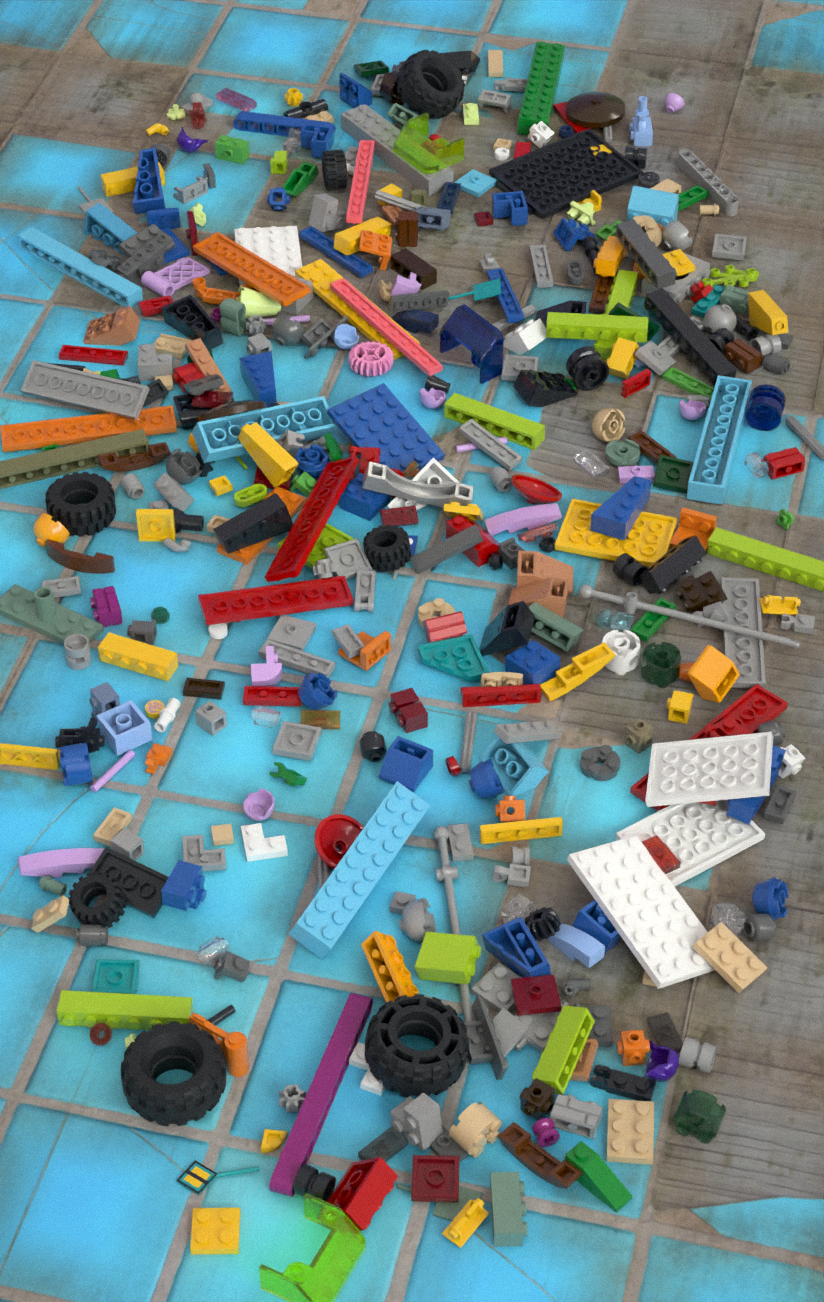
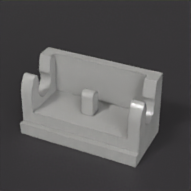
M483 89L478 98L480 108H483V104L503 107L504 113H508V109L510 110L512 107L511 95Z
M198 176L196 177L197 182L183 189L175 187L174 190L178 193H174L173 197L182 204H186L207 194V179Z
M287 430L276 442L289 452L293 447L302 448L303 444H299V442L305 438L303 434Z

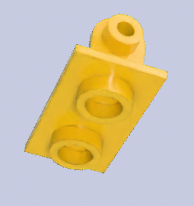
M767 595L759 598L762 613L783 615L784 613L796 616L798 614L796 607L800 606L801 603L797 597H784L782 599L781 596Z
M479 1198L476 1200L470 1199L443 1231L442 1235L461 1248L489 1215V1212L483 1208L484 1202Z

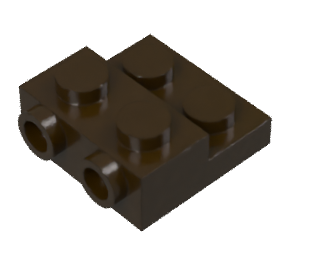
M711 571L696 579L691 575L676 583L677 589L675 591L679 599H684L682 603L687 611L691 610L692 613L703 611L705 606L727 600L725 592Z

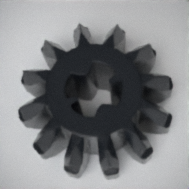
M543 907L539 910L536 909L535 912H530V916H527L524 922L535 941L538 940L539 942L554 936V933L560 930L559 927L561 925L560 918L552 907Z

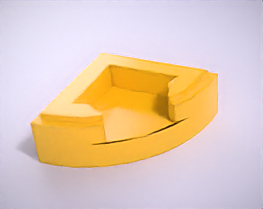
M264 1129L261 1153H268L279 1149L287 1139V1131Z

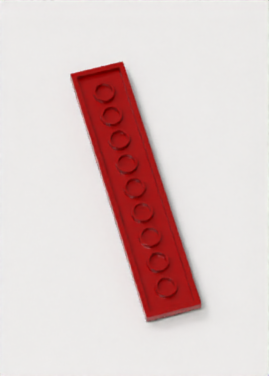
M357 456L326 464L265 575L267 582L295 578L300 574L323 528L338 504V500L359 463Z
M756 684L706 726L714 725L731 716L751 734L757 733L758 725L774 720L787 709L788 703ZM703 727L689 740L707 738L703 734V730L705 727ZM649 773L630 788V793L643 802L646 800ZM670 805L652 806V808L660 811Z

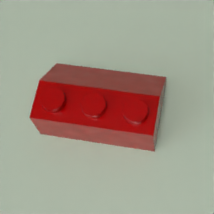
M461 514L446 521L447 539L475 524L477 525L484 541L462 552L477 567L488 563L489 556H492L493 552L498 554V544L500 543L476 521Z
M381 1157L353 1162L317 1216L348 1232L365 1230L370 1225L374 1213L381 1208L385 1196L394 1188L393 1184L398 1175Z

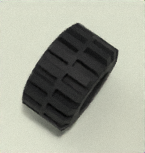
M343 150L323 151L322 172L324 185L327 190L346 189L347 165Z
M386 524V526L381 525L378 528H373L371 532L369 531L363 539L365 555L371 567L376 571L392 572L394 569L398 570L400 567H404L410 561L411 548L409 537L402 527L398 528L397 525L391 526L390 524Z
M95 871L93 875L91 872L87 873L86 877L83 878L81 876L78 878L80 881L78 883L74 882L72 885L74 889L69 891L71 896L68 898L69 907L80 923L102 925L103 927L108 926L110 928L113 926L112 923H117L120 920L118 917L123 916L125 913L123 908L127 906L125 902L127 899L124 891L115 878L109 876L108 873L103 872L101 874L100 871ZM98 895H106L105 900L100 905L89 907L93 898Z

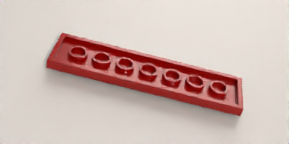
M345 576L198 595V602L206 625L352 606L354 601Z

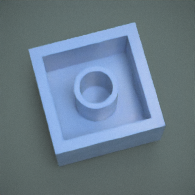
M132 700L96 715L101 735H104L105 741L117 756L152 740L151 723Z

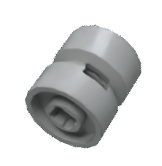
M766 334L753 338L750 341V346L762 353V358L769 354L780 353L782 348L778 335Z
M83 634L68 636L64 641L68 667L73 670L87 668L91 664L89 639Z
M686 1037L681 1049L679 1065L687 1068L696 1066L697 1071L710 1074L717 1053V1045L707 1042L701 1045L699 1040Z

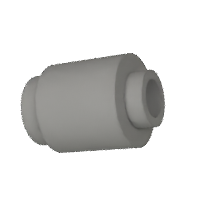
M495 467L491 470L490 480L499 492L510 490L513 485L511 477L506 470L501 467Z
M127 474L122 478L121 486L129 497L139 499L144 495V486L135 474Z

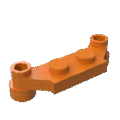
M203 277L193 279L195 295L201 297L202 302L220 305L227 298L236 300V297L240 296V293L206 287V280ZM241 285L242 287L252 289L249 285Z

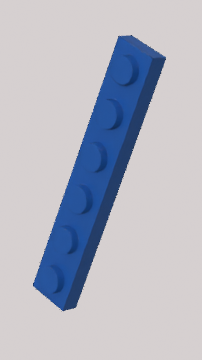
M310 226L299 232L300 238L360 278L373 272V266L355 254L347 256L334 249V240L314 227Z
M503 268L487 270L489 281L500 278L501 295L496 297L507 322L517 323L523 321L524 314Z

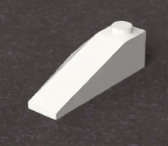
M434 458L412 479L415 482L436 485L459 483ZM396 496L387 505V508L416 505V510H419L428 504Z

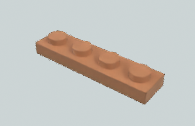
M201 338L185 343V349L204 376L218 374L222 377L224 385H221L217 390L210 391L231 392V388Z

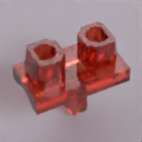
M194 102L193 110H189L192 126L195 129H201L205 122H207V117L202 103Z

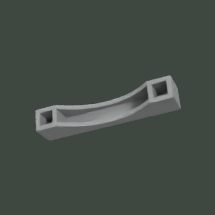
M370 461L363 476V489L444 508V504H449V502H458L460 506H467V504L472 502L473 486L457 482L439 485L419 483L398 475L386 465Z

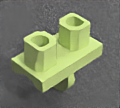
M575 201L570 203L571 209L567 212L569 219L575 220L579 217L577 219L579 224L585 223L592 226L596 223L593 220L595 210L591 202L582 203L581 205Z

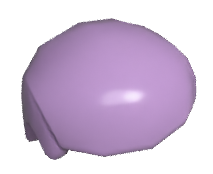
M422 388L419 391L421 403L426 408H438L446 401L444 391L435 390L434 388H431L429 391Z
M682 399L679 402L680 413L687 420H697L706 413V406L700 401L690 399L685 403Z
M259 789L255 793L250 792L243 802V811L249 819L263 821L269 818L274 811V797L271 792L265 789Z

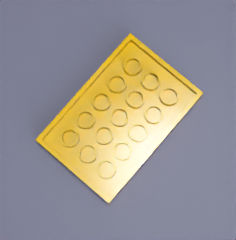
M572 499L555 542V550L611 561H616L620 555L627 553L634 557L636 561L650 567L669 551L678 518L642 511L626 539L621 540L590 531L591 514L602 504Z

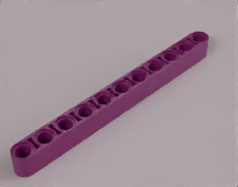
M350 993L274 1169L269 1184V1191L290 1197L294 1196L295 1193L292 1188L299 1169L309 1161L348 1068L349 1058L361 1037L371 1013L373 998Z

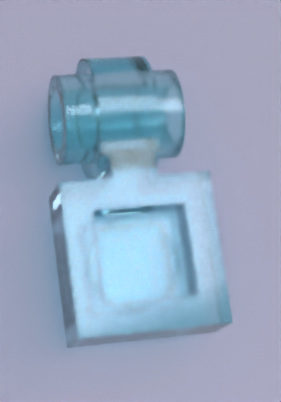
M607 609L600 611L597 616V624L600 627L606 628L611 624V629L618 630L619 632H623V630L630 631L635 622V616L617 611L616 615H613Z

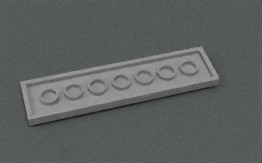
M33 360L20 391L24 394L138 420L150 388L141 384Z
M721 577V588L727 596V600L723 601L722 604L729 613V619L723 622L762 632L759 579ZM723 630L724 655L734 662L740 673V676L731 688L751 689L756 684L765 688L763 640Z

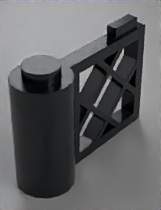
M191 394L173 397L181 428L195 426L198 422L197 417L212 408L193 407L190 404H192L195 396Z

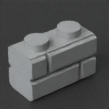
M167 473L162 474L154 484V487L178 510L185 512L194 501V498Z
M558 1094L550 1118L555 1124L554 1128L594 1139L602 1119L603 1107L592 1101L584 1102L577 1100L572 1095L564 1096Z

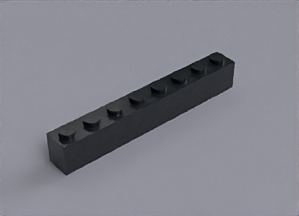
M663 288L646 294L645 309L671 335L673 341L680 345L682 351L690 357L691 361L699 367L700 371L707 376L711 383L716 384L718 375L735 378L737 370Z

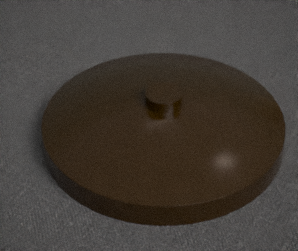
M583 93L571 98L567 102L566 116L571 122L582 127H608L623 119L625 116V104L619 97L609 93Z
M234 398L224 400V404L204 412L197 417V420L201 422L267 407L265 401H234Z

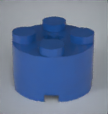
M87 743L59 747L64 785L73 786L93 782Z

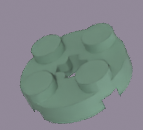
M618 439L613 440L606 446L605 459L619 467L634 465L640 459V447L636 442L629 439H624V442H618Z

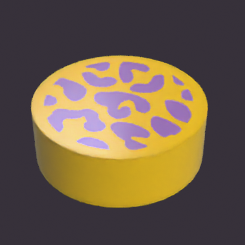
M159 700L149 701L145 705L146 716L152 719L159 718L160 711L165 708L163 702Z

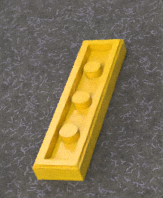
M562 817L480 825V844L562 836Z

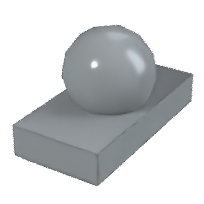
M196 92L190 96V102L181 107L185 110L186 114L194 116L214 104L213 100Z

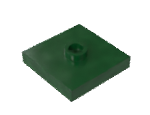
M381 60L354 65V70L361 77L389 73V67Z
M659 455L653 487L687 494L688 482L694 462Z

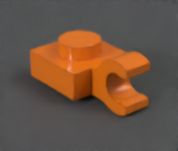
M154 743L146 755L145 765L148 766L146 773L154 774L159 765L165 766L173 754L172 748Z

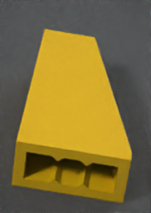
M764 290L748 292L750 325L771 335L788 333L787 315Z
M257 422L251 425H244L240 429L241 432L238 439L275 488L288 481L299 463Z

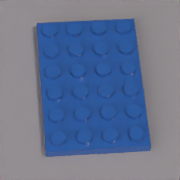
M384 383L327 411L328 416L354 446L379 448L381 450L379 464L386 465L391 469L401 470L404 478L422 470L432 458L440 461L445 457V453Z

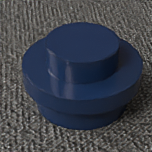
M568 125L561 126L558 131L559 136L567 138L573 135L572 127Z

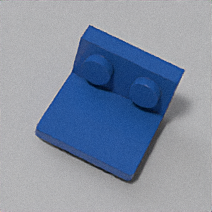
M179 208L146 211L148 226L155 224L159 229L168 227L175 229L180 227Z
M562 218L553 232L564 250L569 252L577 239L583 240L588 236L596 237L589 230L588 225L585 223L579 224L571 218Z

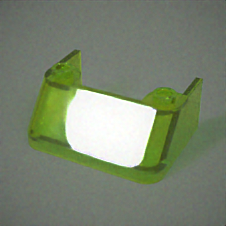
M428 113L406 121L393 144L394 152L426 174L435 173L464 160V138L449 142L444 138L432 141L426 137L429 135Z
M305 1193V1218L331 1231L310 1266L302 1262H293L287 1266L283 1273H280L261 1264L259 1267L261 1289L289 1302H335L366 1249V1239L339 1207Z

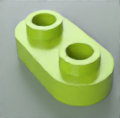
M254 484L237 491L234 494L235 505L244 508L263 500L267 496V487L263 484Z

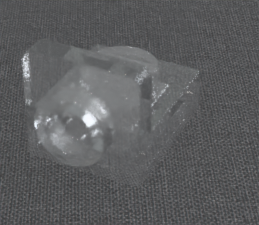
M293 128L288 130L289 137L283 144V150L296 153L300 150L301 130Z

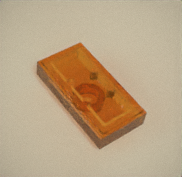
M413 460L405 469L403 475L409 480L414 478L420 471V465Z
M301 710L300 724L321 727L322 729H340L341 711Z

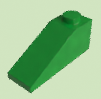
M580 1141L565 1154V1160L582 1171V1176L576 1181L617 1213L632 1199V1195L599 1154L584 1142Z

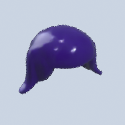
M181 127L182 130L177 136L178 146L187 153L197 151L202 144L208 142L205 139H191L186 135L183 127Z
M649 1041L652 1053L647 1063L645 1077L658 1082L668 1081L675 1075L678 1069V1053L672 1048L666 1046L659 1047L652 1041Z

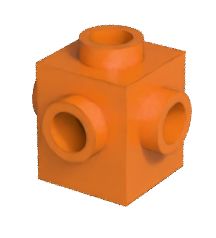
M503 796V800H499V804H495V816L499 817V820L504 821V823L525 821V800L516 799V796ZM513 807V812L508 814L507 808Z
M622 1031L620 1041H617L618 1055L621 1054L623 1066L645 1065L646 1053L650 1052L649 1039H645L644 1031Z

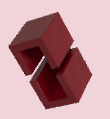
M413 688L391 694L390 712L395 714L399 727H402L405 733L428 727V712L421 701L419 702V698Z

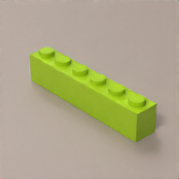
M548 312L547 338L617 341L619 337L633 342L647 343L648 317Z
M454 393L444 403L445 418L461 424H465L472 419L492 435L499 438L507 437L508 441L535 450L545 439V425L463 395Z
M61 990L57 1007L59 1025L151 1030L153 1025L159 1023L161 1025L170 1024V1021H179L180 1024L186 1025L190 1023L189 1016L194 1013L193 997Z

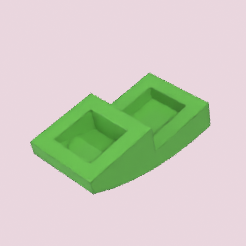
M617 220L611 226L606 224L595 235L606 241L608 236H616V224L622 222Z

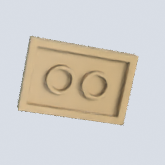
M722 922L693 945V948L738 993L742 992L768 968Z
M609 1099L606 1162L653 1165L654 1102Z

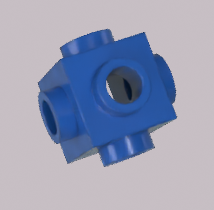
M281 187L270 189V194L267 195V203L273 210L282 211L287 209V204H290V195H287L286 189ZM281 198L282 202H277V199Z

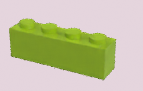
M563 1006L561 1013L557 1017L554 1029L549 1035L547 1045L541 1053L539 1063L533 1071L532 1081L534 1082L536 1078L553 1087L555 1094H564L595 1020L587 1008Z

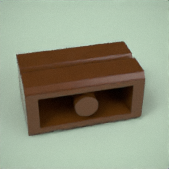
M400 211L398 217H395V227H398V231H395V240H398L399 247H416L418 244V212Z
M737 338L725 345V358L737 366L739 370L749 374L761 367L762 353L741 339Z

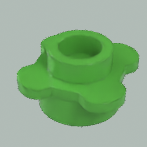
M781 509L776 522L783 527V530H788L789 526L794 523V517L791 512Z

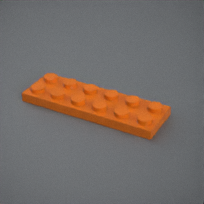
M278 486L264 498L266 499L277 493L287 506L291 519L303 508L307 500L306 497ZM273 538L229 554L221 544L216 549L217 553L248 565Z

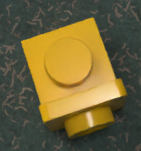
M592 190L589 199L578 202L579 205L591 202L596 212L601 210L602 197L595 190Z

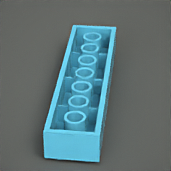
M321 396L197 422L192 434L203 462L207 463L249 454L238 439L241 432L240 429L246 424L251 425L257 422L275 441L287 430L303 434L305 439L300 442L318 439L328 432L332 434L336 424L328 416V404L325 397Z

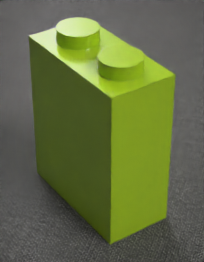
M426 932L415 964V970L420 980L469 984L471 976L475 974L476 959L480 957L481 947L478 945L475 936Z

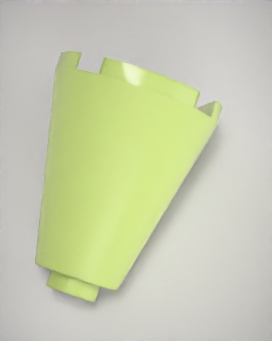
M240 286L237 293H240V296L236 297V301L245 304L246 319L253 315L261 317L277 315L281 311V305L266 295Z

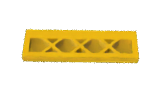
M0 743V764L59 770L61 762L58 749Z

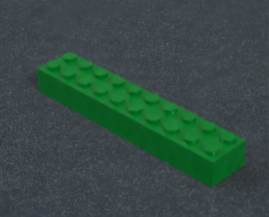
M543 41L536 42L518 118L517 134L529 135V129L541 121L549 127L564 60L565 45L559 43L551 44Z

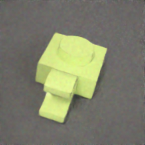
M197 202L196 207L193 206L190 211L194 213L195 223L203 226L206 223V214L202 212L203 206Z

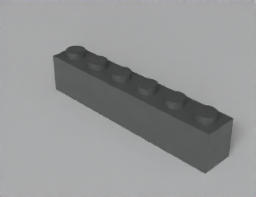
M634 219L616 224V238L657 289L675 285L676 269L670 265L668 259L657 249L655 243L649 239L648 234L642 230L641 226Z

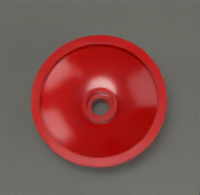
M513 475L511 478L513 487L530 504L555 503L562 498V493L557 488L537 478L526 475Z
M342 814L330 815L318 824L314 833L315 849L321 860L327 866L334 869L364 826L356 819Z

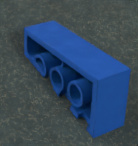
M156 148L140 150L133 199L135 214L146 213L147 210L166 209Z

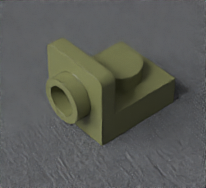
M426 189L410 191L409 201L427 207Z

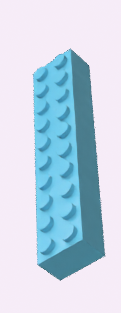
M718 375L690 474L687 499L722 505L750 399L752 380Z
M397 781L288 935L323 960L430 805Z

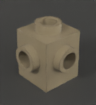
M639 717L626 726L624 743L639 754L653 744L654 728Z

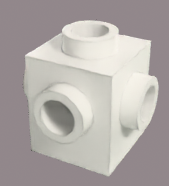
M541 121L529 129L530 134L527 138L536 146L542 148L550 141L554 132Z
M792 744L785 748L780 747L786 750L778 774L782 779L790 774H797L802 768V762L805 760V757Z

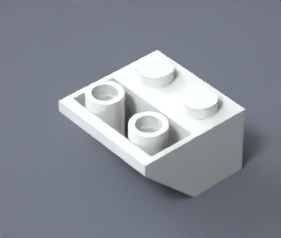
M540 318L536 321L531 319L515 328V331L505 335V340L500 342V344L521 355L547 338L546 327Z

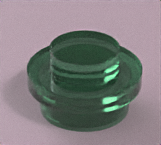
M156 607L151 613V620L155 619L157 624H163L170 619V614L166 608Z

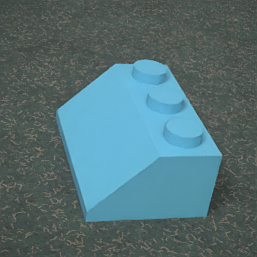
M633 186L627 208V221L632 220L635 216L646 215L653 218L663 228L671 220L676 222L679 194Z
M498 735L478 758L480 761L483 760V762L491 759L494 765L493 769H495L503 789L509 796H517L537 787L549 772L524 742L506 744Z

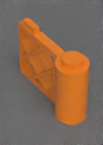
M192 1013L189 1016L190 1023L197 1025L200 1031L205 1029L214 1037L216 1043L220 1044L228 1073L234 1077L244 1076L249 1071L246 1036L241 1032L228 1033L197 1013Z

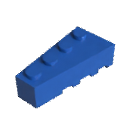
M272 351L239 358L241 376L253 398L258 401H265L267 408L272 403H277Z
M637 476L631 478L591 514L590 531L625 540L650 498L651 480Z
M775 745L772 748L770 790L777 780L786 750ZM766 796L728 799L726 806L729 808L726 815L749 825Z

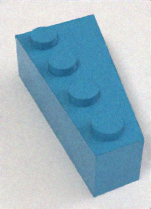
M101 203L86 210L84 234L87 236L92 235L93 239L97 241L102 240L104 245L108 247L113 246L115 251L125 255L118 249L119 244L134 236L137 232Z

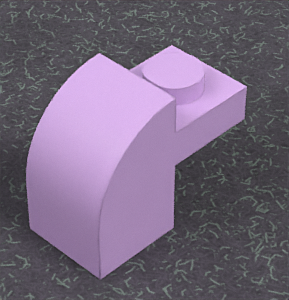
M410 272L408 279L397 275L391 289V296L418 293L422 284L416 281L417 274Z
M266 646L267 663L251 664L252 686L274 687L281 680L283 674L282 663H278V653H274V646Z

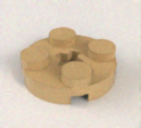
M437 598L418 608V622L424 628L423 620L438 617L434 615L443 616L455 613V609L452 605L446 603L444 599Z

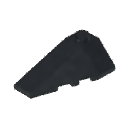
M471 50L439 53L447 56L451 62L453 61L462 74L475 72L480 63V58Z

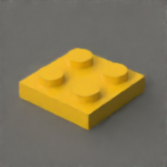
M458 502L444 504L443 511L447 517L454 518L461 514L472 520L483 521L484 513L481 508H478V505L467 504V506H460Z
M137 509L136 518L139 541L164 542L166 538H170L173 541L176 540L173 509Z
M193 1208L191 1255L239 1254L240 1208Z

